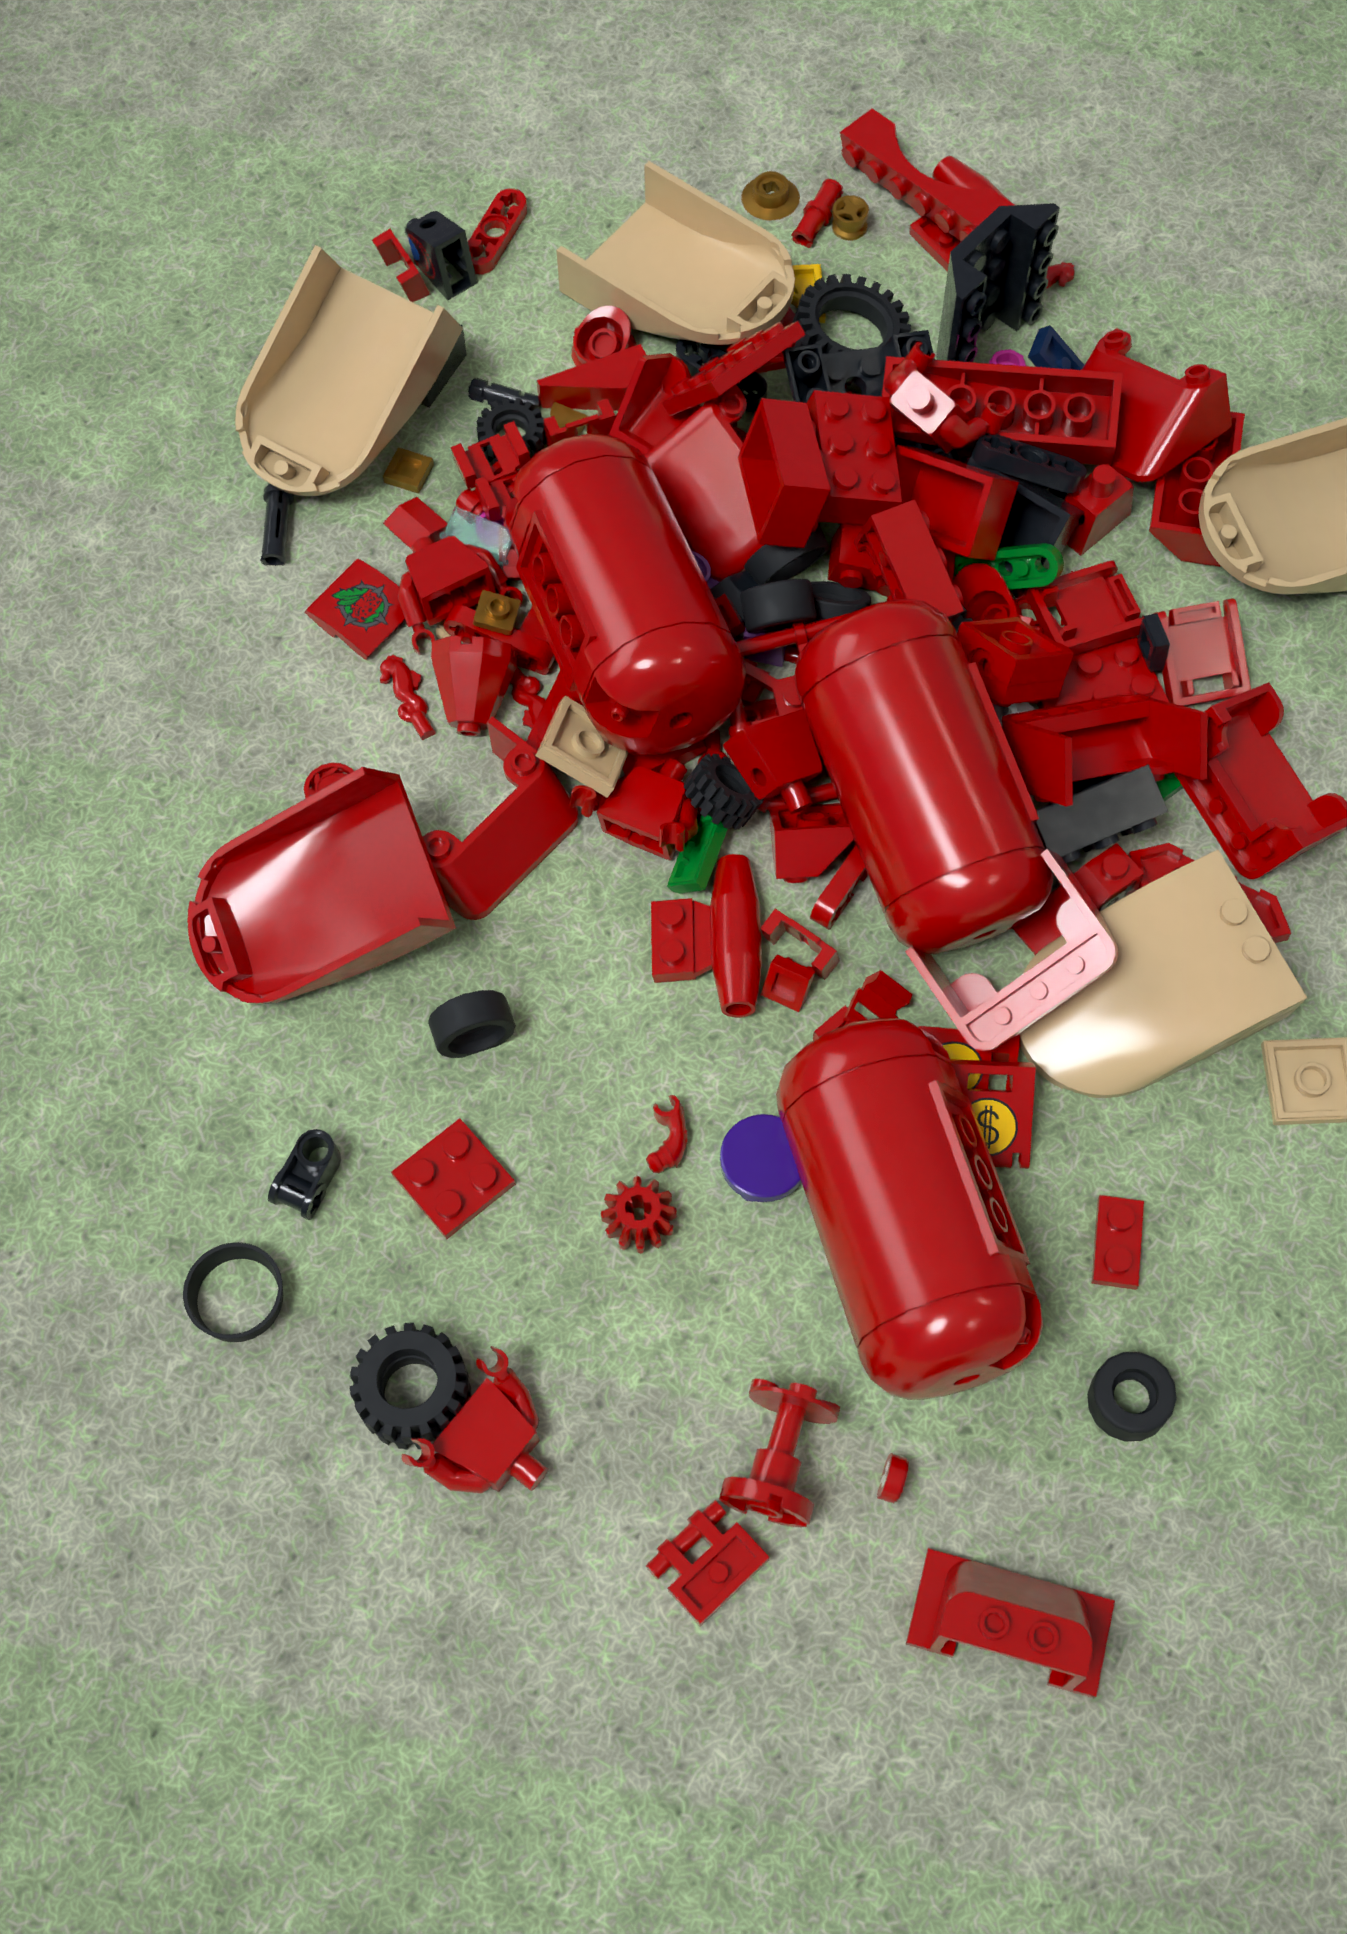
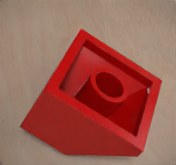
M840 803L815 804L794 814H791L789 810L769 811L776 879H783L788 883H802L807 881L808 877H818L854 840Z

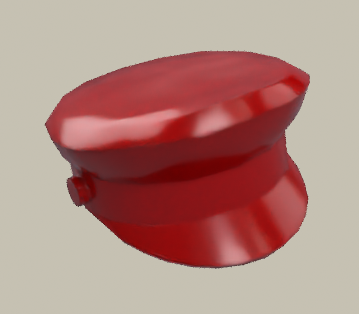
M610 305L596 308L590 312L574 330L571 357L575 366L636 346L635 339L631 334V324L627 314L622 309Z

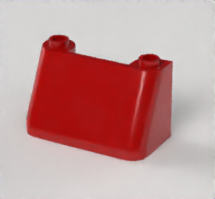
M1269 682L1214 704L1204 711L1208 713L1207 779L1198 780L1175 772L1174 774L1240 875L1247 879L1262 877L1347 829V801L1336 793H1327L1312 800L1270 735V732L1282 722L1284 707Z

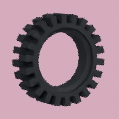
M836 274L828 275L826 283L822 278L816 280L814 286L809 285L804 295L802 294L792 323L798 321L806 335L796 341L795 347L821 344L823 354L858 350L842 346L824 333L820 326L819 318L829 311H850L871 321L878 328L882 337V343L878 347H882L893 334L911 332V324H907L910 317L908 312H901L904 305L900 300L891 303L894 293L889 289L883 294L879 293L881 284L874 281L871 288L864 286L866 277L858 276L857 282L852 283L851 274H843L839 283ZM852 382L845 383L848 386L852 384Z

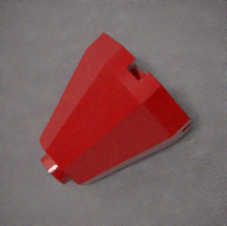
M448 636L432 641L431 660L447 723L451 727L457 728L456 733L459 735L480 736L481 730L488 729L487 721L492 716L496 717L515 673L517 665L516 650L513 651L512 644L486 637H472V643L461 644L462 636Z

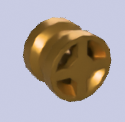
M847 195L839 198L834 203L832 230L837 237L848 241L863 237L868 227L869 207L867 202L859 196Z

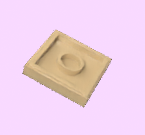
M564 696L558 704L535 756L603 796L608 797L616 785L628 752L606 743L588 718L584 706Z
M1347 1037L1266 1040L1262 1042L1261 1049L1273 1125L1347 1122Z

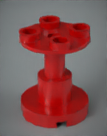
M752 1379L749 1398L765 1409L776 1412V1418L767 1449L760 1448L756 1451L749 1478L732 1476L724 1478L719 1500L740 1513L747 1514L748 1509L756 1513L769 1516L768 1521L784 1526L802 1528L806 1527L807 1524L809 1525L815 1504L808 1498L794 1492L802 1463L794 1457L803 1421L817 1424L837 1422L841 1407L826 1400L816 1399L818 1391L808 1385L790 1383L788 1390L779 1388L775 1383L764 1379Z

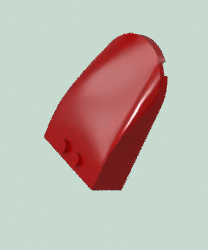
M366 767L357 769L220 847L207 860L198 875V878H201L195 901H189L187 918L191 949L199 968L208 981L219 991L227 992L242 1002L265 1004L285 1001L364 973L395 960L457 929L400 774Z

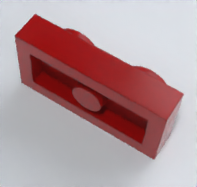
M1099 1195L1097 1199L1091 1284L1134 1290L1138 1288L1144 1201Z

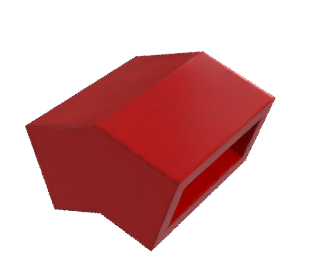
M418 497L400 504L383 522L411 550L415 541L421 537H429L434 543L447 537L449 524Z

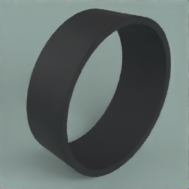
M818 522L816 530L811 532L804 548L764 545L746 561L744 568L758 585L788 580L819 560L826 553L829 545Z
M241 1242L216 1246L198 1258L187 1274L183 1287L185 1310L196 1327L216 1339L225 1342L251 1340L264 1333L274 1323L280 1313L283 1303V1284L280 1270L273 1258L257 1246ZM248 1259L262 1264L272 1273L278 1285L277 1298L268 1316L254 1328L238 1334H220L210 1330L199 1314L197 1302L199 1289L206 1276L214 1268L230 1260Z

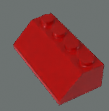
M1231 412L1232 426L1230 429L1156 479L1149 532L1181 561L1220 567V564L1213 557L1203 539L1199 523V505L1203 490L1218 466L1231 455L1241 450L1245 413Z

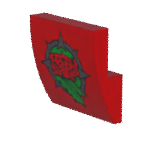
M358 558L304 612L333 638L338 636L365 660L405 621L398 601L399 586Z

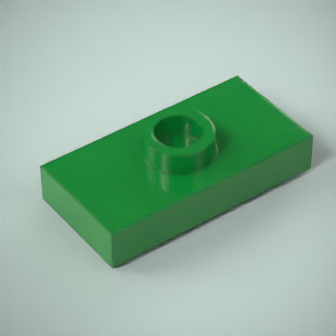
M709 815L697 817L698 833L684 844V850L679 852L667 885L671 891L682 894L706 889L712 870L718 861V854L727 832V828L723 827L722 822L718 825L711 822L712 817Z

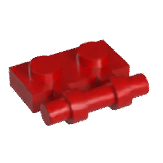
M715 1500L702 1512L696 1510L687 1519L689 1525L671 1542L666 1539L656 1548L658 1554L645 1565L657 1580L671 1567L680 1575L668 1587V1592L700 1627L753 1577L770 1558L737 1522L724 1535L715 1527L727 1515L723 1507ZM703 1538L711 1547L691 1564L684 1554Z

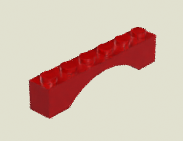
M873 108L840 131L843 147L841 153L843 159L850 167H856L862 171L873 183H879L889 190L893 197L903 200L913 207L917 214L926 216L936 223L944 233H950L960 241L965 239L999 206L1015 205L992 189L952 186L936 181L921 173L908 162L900 150L895 123Z

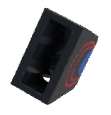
M432 211L421 218L411 219L407 223L405 234L409 240L415 265L447 301L478 284L466 233L462 227L438 211ZM450 264L463 277V279L450 285L452 275L446 269V266Z

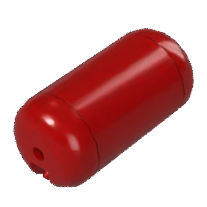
M584 434L562 439L539 451L517 473L512 493L514 498L508 502L505 510V523L508 535L518 555L516 569L569 691H577L588 718L603 740L633 755L665 754L685 749L705 739L725 723L739 705L747 672L744 659L648 460L639 449L622 439L598 434Z
M894 599L854 611L817 632L798 655L794 678L797 695L803 706V711L882 911L885 914L887 924L898 942L907 948L914 947L922 953L939 954L985 941L1026 921L1032 913L1038 911L1050 896L1053 883L1052 870L1040 855L1045 851V848L1035 826V822L1039 817L975 662L969 664L957 632L946 614L925 601Z
M877 1018L851 1023L827 1032L809 1042L784 1067L776 1092L778 1112L856 1348L858 1349L861 1364L870 1380L891 1396L906 1400H926L965 1391L1011 1372L1024 1363L1040 1341L1043 1329L1041 1305L1027 1269V1265H1030L1029 1258L970 1098L963 1095L948 1052L937 1038L925 1030H921L908 1020L897 1018Z

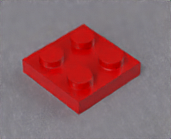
M460 1118L391 1171L395 1180L446 1240L516 1185L515 1180Z

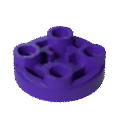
M768 1114L753 1115L737 1122L727 1132L720 1150L721 1171L728 1185L743 1199L750 1202L777 1201L790 1195L802 1183L780 1117Z

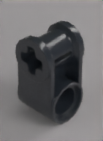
M313 1129L308 1130L298 1138L283 1168L277 1173L270 1186L268 1202L275 1205L283 1203L300 1211L301 1217L307 1220H311L314 1217L341 1162V1154L328 1133L323 1130ZM321 1147L328 1148V1153L324 1159L318 1162L309 1161V1156L315 1149Z

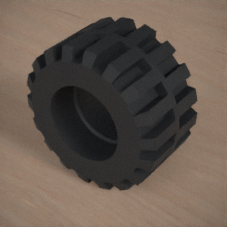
M404 1323V1331L397 1332L394 1325L385 1328L386 1337L380 1340L375 1334L368 1340L371 1348L368 1351L359 1350L356 1355L359 1365L358 1367H351L350 1378L353 1381V1385L349 1386L350 1395L355 1403L354 1407L372 1434L375 1433L379 1440L387 1445L390 1442H394L398 1449L408 1450V1444H415L419 1450L421 1449L420 1445L413 1442L411 1438H423L426 1440L435 1438L436 1440L465 1405L467 1396H471V1385L462 1356L457 1347H453L449 1337L442 1332L437 1335L433 1327L425 1324L422 1330H417L414 1323ZM410 1364H421L434 1370L437 1375L435 1390L421 1405L413 1408H398L386 1401V1384L392 1374L401 1367Z

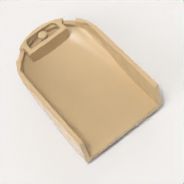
M650 161L644 165L645 203L587 260L582 259L563 246L556 250L560 292L591 311L607 305L618 307L627 314L631 329L669 338L714 345L734 344L744 337L749 338L762 329L765 331L772 325L780 322L788 311L794 295L795 277L791 265L792 259L785 246L773 234Z
M315 245L239 395L235 427L236 431L239 432L243 448L242 454L256 474L266 482L294 495H323L348 485L372 463L416 411L445 365L463 330L462 326L445 308L437 305L434 312H431L341 268L322 248Z
M1347 417L1243 449L1231 455L1215 470L1206 484L1200 499V529L1206 546L1213 557L1233 577L1250 587L1276 594H1315L1347 591Z
M1216 850L1147 884L1100 911L1117 944L1118 958L1115 965L1108 972L1018 1035H1020V1048L1030 1063H1034L1036 1071L1052 1084L1062 1089L1065 1088L1075 1093L1087 1095L1088 1097L1113 1098L1139 1091L1289 1017L1307 999V996L1220 851ZM1060 936L1042 948L1029 962L1023 974L1065 945L1067 941L1064 937Z

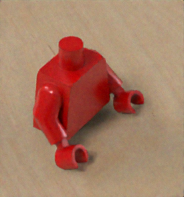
M921 342L915 343L905 359L885 379L884 388L892 396L889 399L891 407L947 454L953 447L961 448L984 436L986 433L996 435L1008 415L1007 413L998 414L994 412L997 405L995 403H987L980 418L975 417L971 420L957 403L922 375L934 359L935 354L932 353L928 356L922 353L919 349L923 344Z
M448 536L435 543L429 537H421L413 544V553L407 555L405 559L408 571L401 576L398 601L407 626H412L413 628L412 646L418 655H421L417 646V642L420 639H429L431 644L432 641H435V636L430 630L425 629L423 622L427 621L428 625L432 626L445 620L454 605L472 607L478 604L482 590L496 593V589L500 595L521 600L520 606L522 604L523 596L518 588L507 586L505 581L508 578L493 554L487 549L464 544L456 536Z
M667 759L659 772L643 766L635 767L627 776L617 780L613 791L608 797L584 785H578L572 789L569 803L570 808L581 806V814L585 817H590L593 811L597 810L596 813L603 832L669 861L673 858L675 851L682 852L684 844L698 833L697 808L691 805V798L686 797L685 783L682 782L687 774V768L675 759Z
M490 1346L497 1355L498 1360L495 1366L487 1368L480 1358H477L476 1365L483 1373L494 1377L493 1382L488 1378L483 1381L433 1444L423 1438H411L413 1442L418 1443L421 1447V1456L418 1460L407 1454H402L401 1458L406 1465L424 1467V1472L450 1491L481 1494L492 1488L499 1492L511 1476L530 1491H533L548 1472V1468L530 1454L540 1441L536 1432L539 1418L529 1390L513 1369L508 1368L509 1362L506 1353L497 1347Z

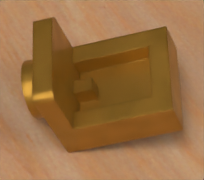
M482 590L473 625L501 634L511 635L513 627L515 628L521 600Z

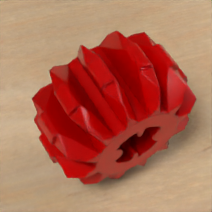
M637 1175L633 1179V1187L628 1188L624 1182L619 1180L616 1184L619 1195L607 1193L604 1200L609 1208L601 1211L602 1222L609 1224L606 1228L607 1237L611 1239L620 1236L619 1248L622 1250L628 1248L633 1240L636 1241L637 1252L642 1254L645 1250L644 1241L648 1239L652 1246L659 1249L662 1246L660 1234L671 1236L674 1232L673 1225L669 1222L677 1218L676 1207L669 1205L672 1201V1194L669 1190L658 1193L659 1182L656 1179L649 1182L647 1187H642L641 1177ZM635 1208H643V1220L634 1219Z

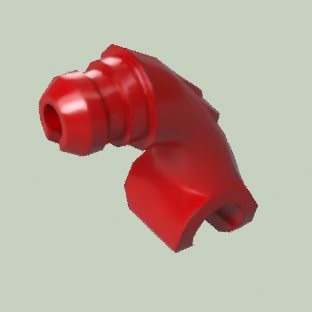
M669 1095L670 1103L674 1107L671 1111H661L656 1103L653 1106L654 1117L657 1122L667 1126L670 1131L668 1138L662 1142L663 1145L658 1147L659 1150L651 1152L646 1158V1162L653 1173L660 1174L668 1167L670 1169L674 1166L677 1168L688 1143L684 1108L675 1095Z

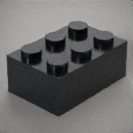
M970 456L967 462L968 465L1019 482L998 548L1047 543L1055 546L1062 553L1084 511L1036 483L984 467ZM1041 557L1042 566L1049 569V561ZM1005 561L1004 566L1006 570L1012 572L1013 567L1011 563Z
M1148 764L1074 793L1072 806L1065 807L1051 803L1036 809L1039 819L1035 822V826L1045 850L1049 849L1059 854L1065 863H1069L1082 857L1079 852L1081 848H1083L1084 852L1094 849L1098 850L1120 841L1117 835L1119 832L1123 837L1158 825L1155 817L1168 812Z

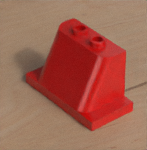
M928 1548L905 1645L952 1658L956 1642L1049 1668L1048 1686L1095 1698L1097 1696L1115 1600Z

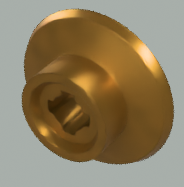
M768 171L759 174L744 187L741 201L745 210L752 216L762 220H779L791 215L797 209L800 202V194L797 187L784 175Z

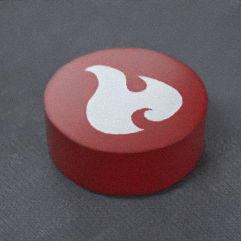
M893 1453L889 1454L877 1492L878 1499L893 1504L899 1500L909 1468L907 1458Z

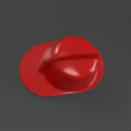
M974 563L964 567L955 576L953 584H956L962 593L963 606L967 610V618H972L973 621L1022 616L1021 608L1013 599L1003 577L995 568L988 564Z

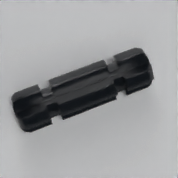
M473 378L468 388L471 400L481 403L487 400L488 405L494 401H497L499 406L503 405L502 398L508 397L509 403L514 404L516 397L522 399L523 406L529 401L533 403L534 410L540 408V397L538 395L528 392L521 395V390L497 383H491L490 386L488 385L489 381Z

